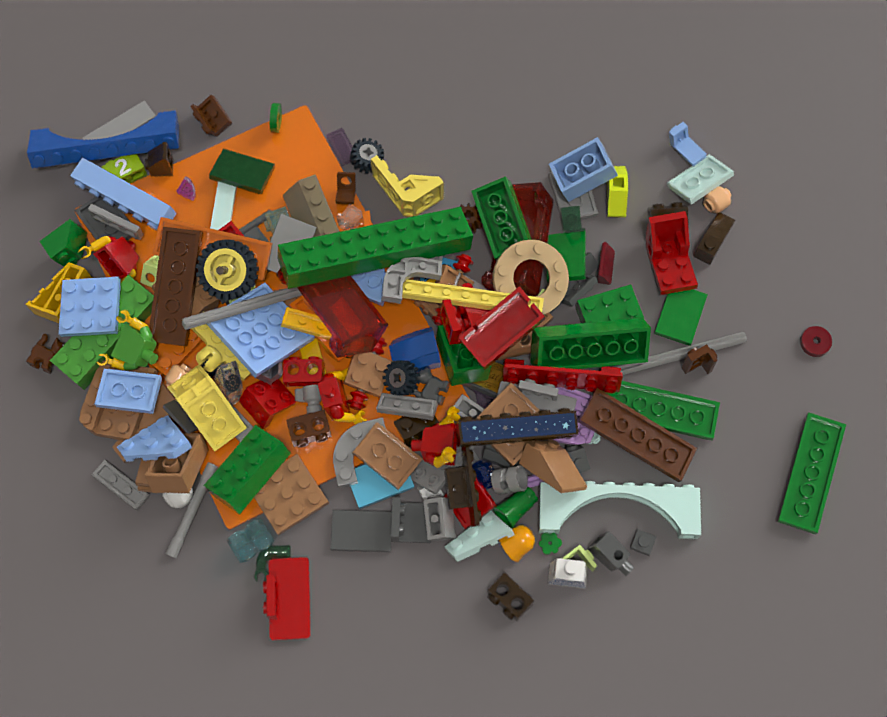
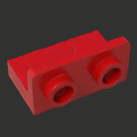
M445 299L442 301L440 310L441 320L449 344H459L461 341L458 337L466 330L459 310L452 306L450 299Z

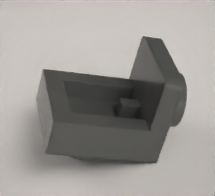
M580 444L566 445L564 449H566L579 473L590 470L584 447Z

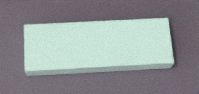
M218 181L211 229L219 230L232 221L237 187Z

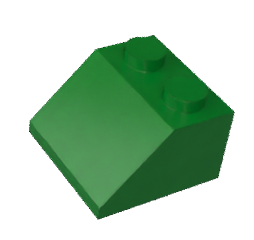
M69 219L40 240V243L49 257L63 267L68 262L76 265L83 255L84 250L80 252L78 250L85 246L87 231Z

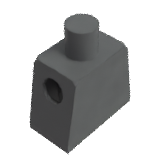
M609 531L601 534L587 549L610 571L619 569L627 576L634 569L627 561L631 554Z

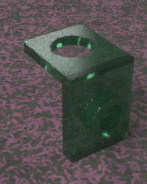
M580 206L561 208L563 233L585 231V228H582Z

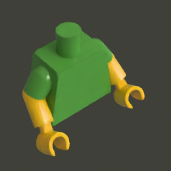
M127 310L120 311V313L125 315V319L117 316L116 320L119 323H128L125 324L111 354L114 358L110 359L107 354H99V356H104L106 361L105 363L97 361V364L101 366L110 364L111 367L124 371L136 370L139 366L146 367L148 363L151 365L155 364L158 360V355L154 353L157 343L152 338L153 335L149 326L135 317L131 318Z

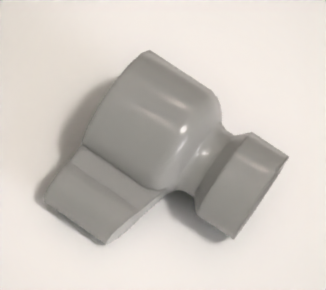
M308 385L301 389H295V401L308 403L306 414L322 410L320 405L322 399L318 385Z

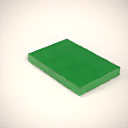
M586 232L550 234L548 236V244L554 247L563 257L567 265L569 281L585 280ZM547 270V281L549 283V274Z
M694 289L668 294L654 334L691 346L708 294Z

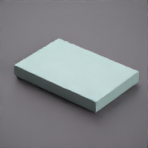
M709 154L698 164L691 166L667 182V186L692 205L733 177L734 172Z

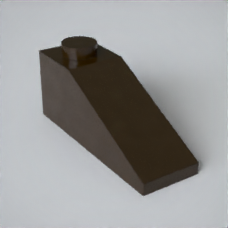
M721 212L718 213L697 247L694 257L711 265L736 220Z

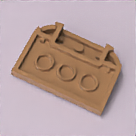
M110 364L99 365L81 408L79 421L93 435L125 441L136 435L143 413L98 408L95 406L104 369L120 370L111 367ZM141 366L136 370H128L130 372L158 374L156 369Z

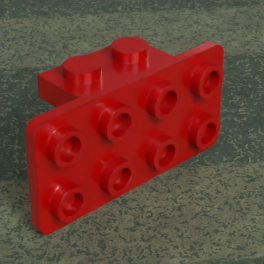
M306 557L271 559L269 561V575H266L267 581H263V593H267V601L263 602V612L269 618L270 639H308L311 636L309 560Z

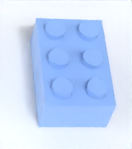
M598 137L549 163L559 188L568 202L618 176Z

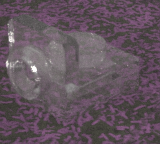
M349 204L342 214L338 213V225L344 230L357 228L360 224L359 219L363 218L362 210Z

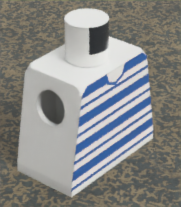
M555 559L549 565L548 584L586 589L588 571L586 562Z

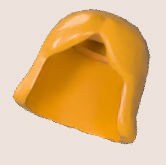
M519 525L512 529L515 534L510 538L505 536L499 539L505 553L515 562H519L535 544L533 532L524 525Z

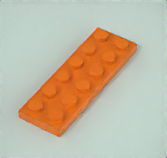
M160 217L153 255L159 256L163 227L197 230L202 232L199 256L202 255L201 251L206 249L207 245L215 241L229 239L240 241L243 245H247L249 250L255 254L253 255L254 258H257L256 266L259 267L257 279L265 280L273 243Z

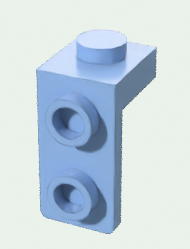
M684 122L674 126L669 131L670 145L692 166H695L707 157L706 153L689 137L688 126Z

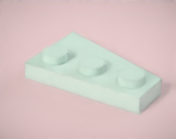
M490 511L482 517L479 526H470L447 544L445 549L459 562L478 553L480 548L488 544L493 546L498 543L499 539L508 536V538L514 536L513 530Z

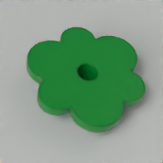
M543 533L539 542V546L546 555H549L551 552L557 553L558 548L562 545V540L557 538L556 533Z

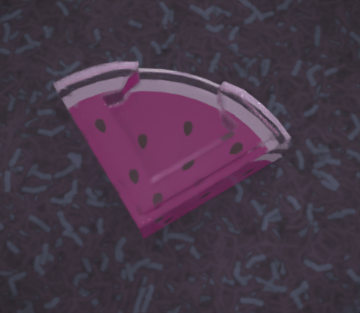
M185 176L177 189V194L194 201L196 196L194 184Z

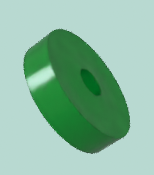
M272 103L271 132L279 133L282 117L280 103Z

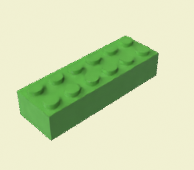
M129 275L120 285L119 317L125 319V315L120 313V311L127 310L131 318L135 317L144 322L151 315L154 295ZM118 322V334L72 336L50 361L85 390L92 382L94 374L99 368L97 361L102 362L106 360L104 356H99V354H107L110 359L114 358L111 354L125 324L128 322Z

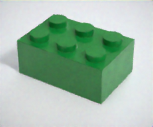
M631 284L577 300L575 308L581 323L634 318L644 319Z
M438 326L436 342L451 386L488 380L491 365L484 370L462 343L450 345L444 326Z

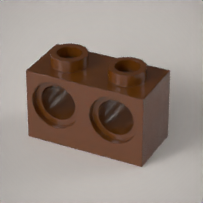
M325 410L286 420L293 447L302 448L308 446L311 442L316 441L320 443L331 437ZM318 424L324 426L320 431L314 430V427ZM299 429L305 431L302 436H296L295 432Z

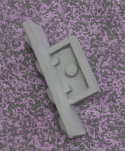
M530 379L520 380L519 385L513 384L539 410H550V413L558 412V409L569 408L570 411L575 410L577 399L558 394L559 389L555 388L552 384L540 385ZM500 382L497 396L510 384L509 382Z

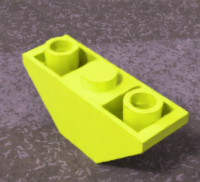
M614 166L618 176L607 181V217H626L628 173L625 166Z

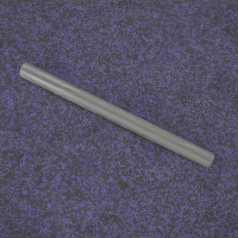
M301 287L281 289L183 318L182 325L187 330L295 298L306 292Z
M744 332L649 356L648 362L615 365L611 367L621 368V373L625 375L685 359L687 353L695 347L699 349L707 344L710 349L712 348L715 351L745 343L747 338Z

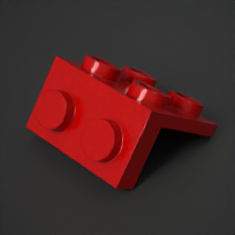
M276 379L271 385L261 380L247 386L239 399L242 407L246 409L262 429L270 425L275 414L296 403L295 397L279 379Z

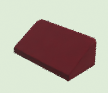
M607 242L602 243L597 281L600 284L611 285L615 251Z

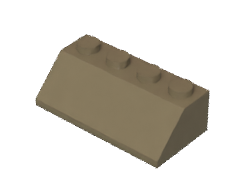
M316 174L298 180L283 194L284 201L292 218L317 227L313 237L339 232Z

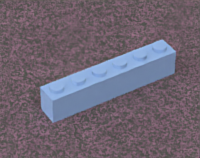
M84 158L80 160L70 175L75 180L74 184L80 189L84 190V188H87L88 192L97 198L99 196L103 197V201L111 206L113 204L117 205V208L125 214L130 212L133 214L132 217L139 222L143 220L148 222L147 225L154 230L158 229L160 217L173 219L177 214L170 205Z

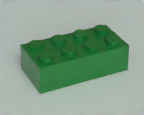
M506 176L471 191L496 260L509 246L520 241L531 240L512 183Z
M255 425L203 486L216 499L240 515L291 453L280 440Z

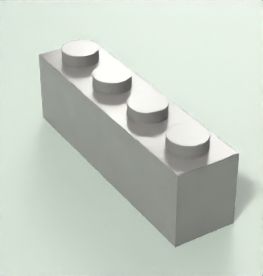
M144 100L82 139L93 140L117 136L146 124L156 115Z

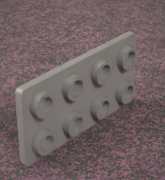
M457 445L455 465H443L440 468H436L423 459L410 475L412 482L433 494H437L446 483L444 470L463 467L462 447ZM470 446V450L473 451L475 446ZM474 451L472 469L481 461Z

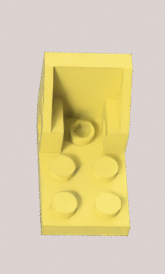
M377 155L371 158L372 176L403 216H418L444 199V182L440 177L409 175L399 181L394 173H390L389 167L384 160H380Z
M197 365L167 387L214 451L247 428L215 382L200 365Z

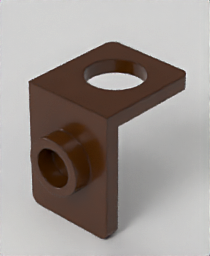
M337 172L335 203L354 204L356 174L354 172ZM349 177L352 182L350 184H343L341 179Z

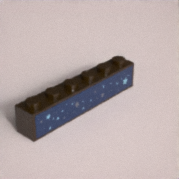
M563 408L558 409V412L550 413V410L538 411L539 414H531L530 411L520 412L518 416H512L511 413L500 414V417L492 418V415H482L480 419H472V416L461 417L455 423L458 447L574 438L579 435L576 411Z

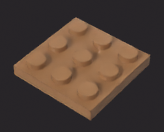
M510 383L476 419H480L482 415H492V418L500 417V414L511 413L512 416H518L520 412L530 411L531 414H539L538 411L540 410L517 387ZM535 441L492 444L491 446L511 466H514L520 460L526 443Z
M298 454L283 462L254 497L278 536L329 504Z

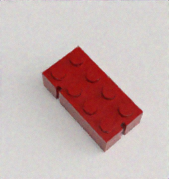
M518 287L475 323L478 328L477 331L471 326L458 338L483 369L486 370L545 320V316L534 303L531 304V299Z

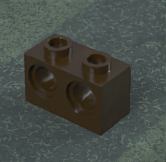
M506 573L488 589V599L495 606L499 604L504 609V615L510 620L514 619L516 622L534 604V600ZM499 587H504L508 593L505 596H500L496 590ZM519 601L522 604V609L514 610L511 603Z

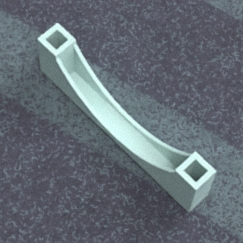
M585 481L587 485L586 490L560 493L546 482L540 483L539 534H559L562 524L574 512L589 503L606 498H625L643 503L657 511L672 525L678 533L679 539H698L701 536L700 488H694V485L675 487L673 484L655 486L652 483H645L643 486H635V483L615 485L614 482L595 484L593 481Z

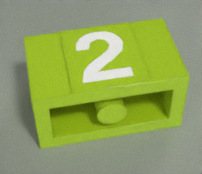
M137 154L121 156L101 166L102 169L128 183H133L147 176L146 170Z

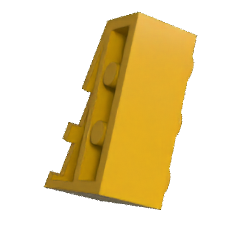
M68 262L52 278L53 281L45 289L42 288L39 291L40 294L35 299L29 300L25 305L35 315L59 323L62 280L92 278V276L84 267Z

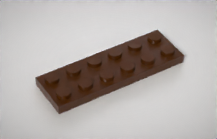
M163 227L149 326L153 335L152 338L156 343L187 346L189 329H184L182 319L191 316L198 269L196 264L199 261L197 259L200 254L202 239L201 231Z
M598 388L594 390L578 421L580 424L677 482L682 481L697 450L695 446Z

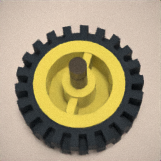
M231 239L218 240L207 245V248L201 251L202 255L198 256L197 259L199 263L196 264V268H198L196 276L200 279L198 281L199 284L203 285L202 289L205 292L208 291L210 296L224 300L242 297L250 291L251 287H254V282L258 278L257 271H259V267L256 266L258 261L253 256L255 254L249 250L247 245Z

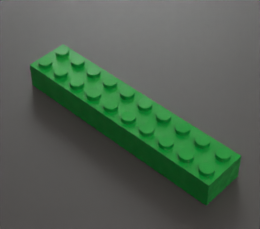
M461 207L278 244L277 259L286 285L290 289L388 268L399 263L404 258L422 257L429 259L471 250L473 234Z

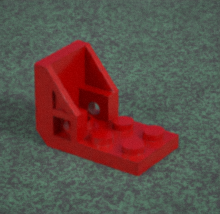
M686 211L649 217L645 236L646 250L660 295L697 289L698 283L688 255L690 241Z

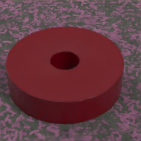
M812 326L807 328L802 334L800 345L806 354L812 357H821L830 350L832 337L825 328ZM813 340H818L819 344L814 343Z

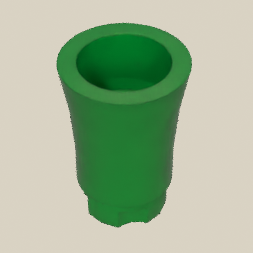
M527 487L525 491L516 492L506 501L494 507L493 511L508 527L513 529L517 522L538 501V497L531 488Z

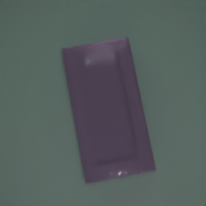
M343 128L326 134V138L341 166L351 163L350 153L353 146Z

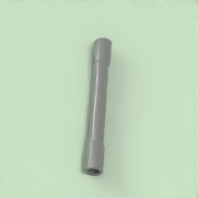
M207 462L196 491L165 554L177 558L184 543V538L207 491L203 485L215 473L218 466Z

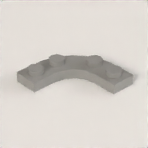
M409 257L401 259L395 265H391L383 280L381 301L401 304L403 283L412 277L440 280L442 276V261L422 257Z
M383 417L358 423L345 431L339 438L333 454V465L339 488L358 484L354 468V454L352 452L376 422L385 428Z

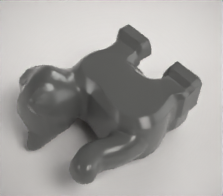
M429 368L419 371L420 377H417V380L426 385L422 392L413 389L414 393L410 395H415L417 398L437 400L438 405H443L445 397L438 394L440 391L448 392L450 382L434 377Z

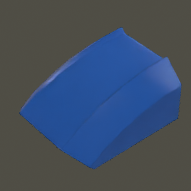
M432 327L401 336L393 340L389 346L392 361H410V363L415 364L414 367L419 369L416 373L425 368L431 370L441 367L440 355Z

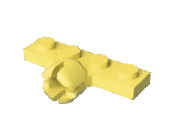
M207 324L191 328L206 344L196 355V361L200 366L208 360L203 368L205 371L212 372L220 364L224 363L242 381L251 375L249 370Z

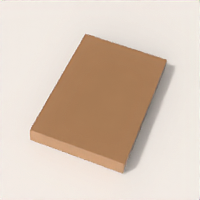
M378 422L375 423L352 452V454L397 490L400 489L423 459L415 452H412L407 445Z

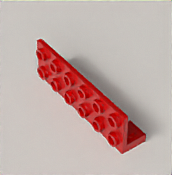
M505 359L503 369L504 382L518 385L520 380L530 379L540 385L552 384L555 388L562 387L567 390L585 389L588 392H594L596 388L606 393L619 392L623 378L621 368L604 366L601 367V371L531 366L524 365V360Z

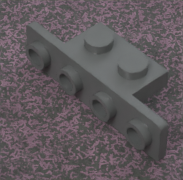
M588 252L586 254L585 280L569 281L567 292L561 303L573 307L577 304V300H580L587 292L592 290L593 286L598 282L596 277L591 275L599 267L592 253Z

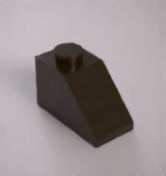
M163 142L148 151V159H145V168L149 170L151 177L173 176L174 159L167 142Z

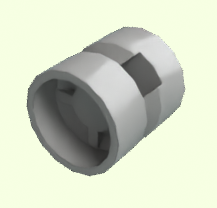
M518 465L508 469L500 468L493 470L491 483L495 493L498 495L508 494L511 491L521 492L527 489L528 477L524 467Z

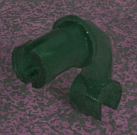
M270 544V546L265 547L259 552L256 558V571L254 573L256 582H258L257 576L261 573L265 575V581H267L266 575L268 574L265 568L268 560L291 557L290 545L272 546Z

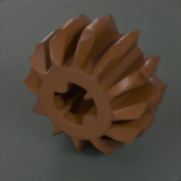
M468 203L467 207L461 204L460 207L465 218H470V220H467L469 227L475 234L476 229H481L482 227L477 206L470 207V203Z

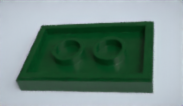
M223 148L209 174V179L262 194L275 168V164Z

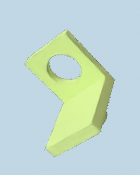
M154 255L143 264L140 283L152 287L156 282L158 255ZM151 273L155 277V282L148 281L146 274Z
M581 545L562 558L569 560L578 554L592 572L597 568L591 552L584 550Z

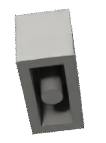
M438 497L423 500L427 539L431 541L455 539L453 509H449L448 498Z

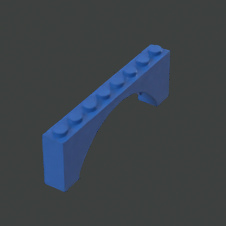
M176 110L159 112L152 120L132 131L102 139L80 140L66 138L54 134L49 128L31 130L27 149L31 168L80 162L82 158L90 161L147 153L163 142L168 143L169 149L179 148V123Z

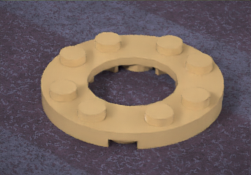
M539 240L517 242L509 246L496 261L493 270L494 290L496 292L512 293L516 289L513 281L516 267L525 260H537L548 270L549 284L546 290L536 297L544 298L543 315L549 313L561 303L567 292L569 283L567 265L561 254L545 242Z

